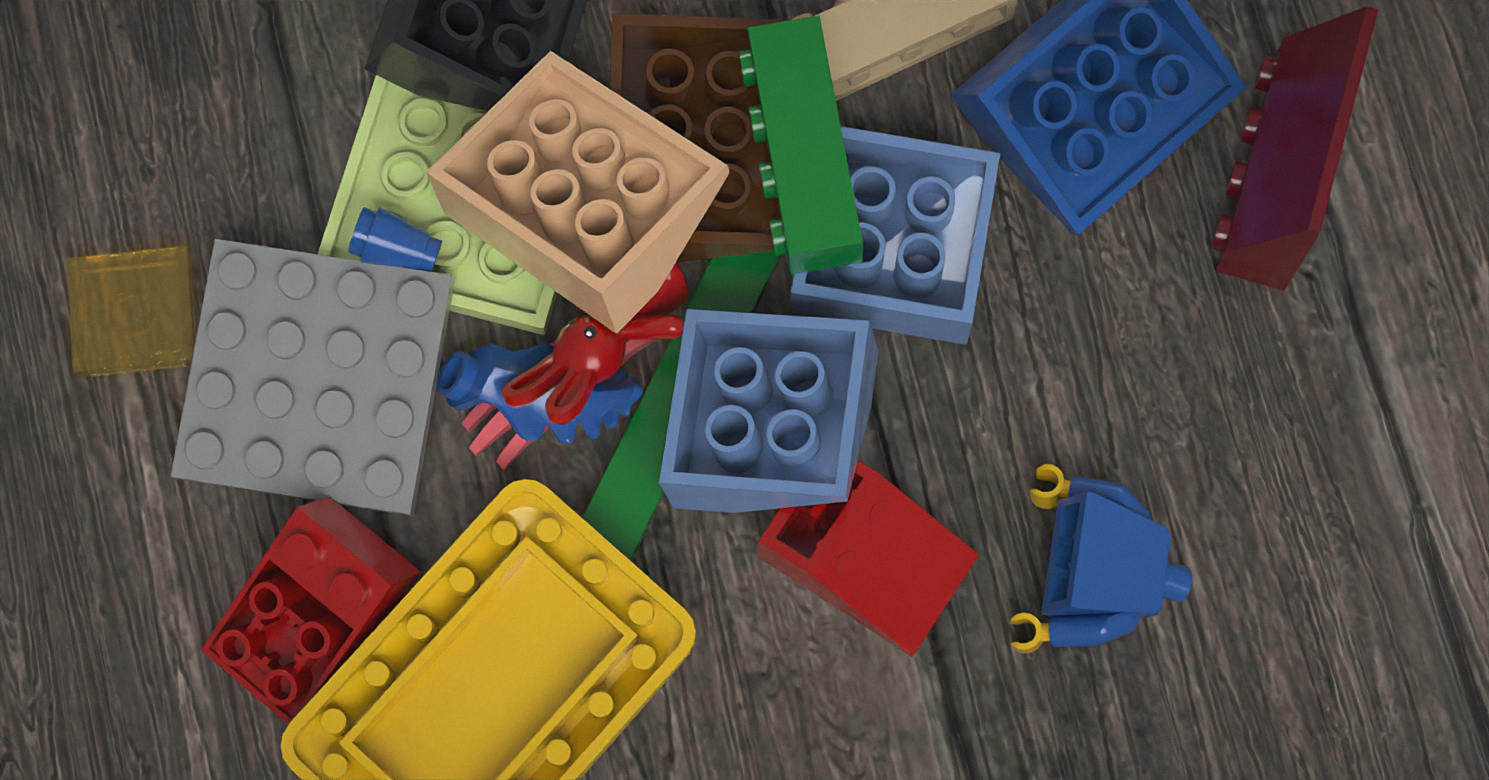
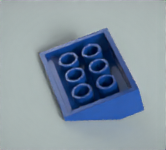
M1060 0L951 93L950 96L983 142L993 152L1000 153V159L1073 235H1079L1247 87L1188 0Z

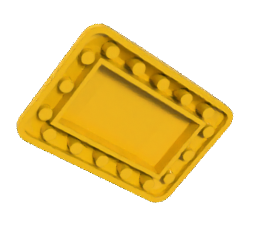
M522 479L514 481L501 490L289 723L282 734L280 746L282 756L289 768L302 780H580L690 654L696 639L694 621L678 602L548 487L536 480Z

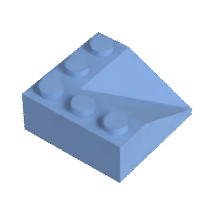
M841 126L863 241L862 263L794 274L789 314L804 317L868 320L872 329L967 345L973 323L1000 153Z
M687 309L659 484L672 507L676 509L739 513L848 501L871 409L879 351L870 321Z

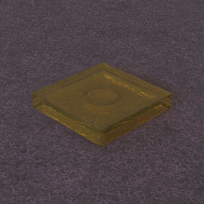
M187 245L67 258L73 373L77 378L191 366L196 332L191 253Z

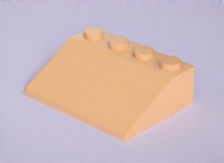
M550 51L426 173L444 214L617 334L659 291L730 172L728 165Z

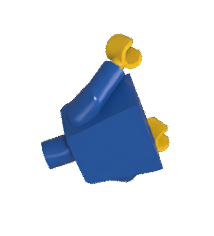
M1044 464L1037 468V479L1051 481L1057 485L1050 492H1042L1038 489L1029 490L1030 499L1035 506L1042 509H1051L1057 506L1041 614L1053 617H1051L1049 623H1040L1035 616L1029 613H1019L1011 618L1010 624L1012 625L1028 623L1036 628V635L1029 643H1010L1014 650L1025 654L1032 653L1041 646L1043 641H1050L1053 647L1099 646L1133 632L1140 619L1158 615L1162 608L1163 599L1175 602H1182L1186 599L1192 585L1191 570L1189 567L1168 562L1171 542L1169 530L1167 527L1152 521L1151 513L1125 485L1081 476H1075L1072 481L1065 480L1062 471L1052 464Z

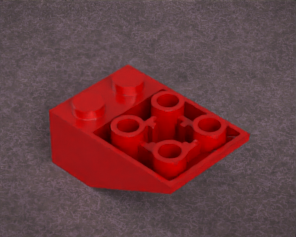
M859 460L857 461L848 501L780 508L758 540V558L911 657L914 656L979 556L977 552L886 478Z
M330 496L298 506L209 636L201 651L289 725L407 595L422 572Z

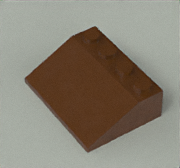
M612 13L609 89L728 165L729 175L676 263L774 251L769 220L780 218L776 198H764L759 163L768 162L769 156L766 141L754 143L749 107L759 105L756 85L744 87L739 51L749 50L748 27L789 20Z

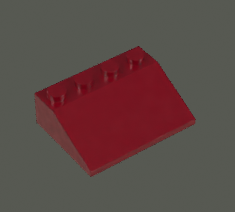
M1366 6L1283 38L1275 57L1264 55L1254 89L1264 92L1260 109H1249L1240 137V142L1250 144L1245 163L1235 161L1225 195L1235 198L1230 217L1220 215L1211 243V249L1220 251L1216 272L1285 291L1322 228L1379 9Z

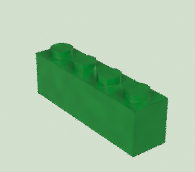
M820 15L748 27L749 50L739 51V59L744 87L756 85L759 105L749 107L754 143L766 141L769 156L768 162L759 163L764 198H776L780 218L769 220L775 256L787 255L790 275L862 263L863 241Z

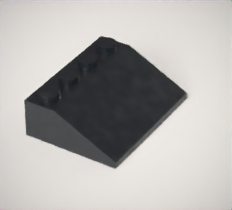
M387 0L364 69L416 95L488 112L550 51L569 62L587 0Z

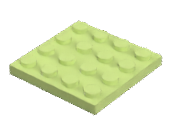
M376 75L318 250V255L361 261V257L348 253L356 223L363 207L378 211L381 206L427 232L431 237L442 240L432 272L452 275L455 278L450 311L545 335L558 293L444 214L426 173L487 111L419 96Z

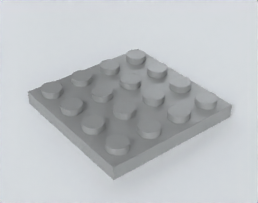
M215 239L171 477L313 501L330 496L337 503L344 506L414 516L455 278L452 275L396 266L360 263L357 260Z

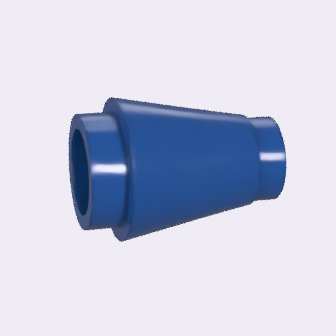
M381 206L378 211L363 207L350 241L348 253L361 257L360 263L432 272L442 240L431 237L427 232Z

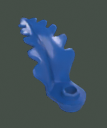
M491 343L469 353L456 351L444 363L437 381L438 393L446 397L449 406L457 410H465L481 403L493 405L504 415L522 439L537 441L543 434L545 427L549 425L557 440L562 444H570L573 441L579 422L588 438L591 439L597 438L600 435L601 421L607 428H615L618 424L619 412L624 417L630 414L632 404L642 395V386L636 384V376L628 377V372L620 370L608 380L595 384L588 401L574 420L566 425H558L549 421L545 411L546 400L555 388L531 405L521 408L507 405L501 393V389L505 384L550 355L554 349L553 345L543 343L529 349L510 351Z

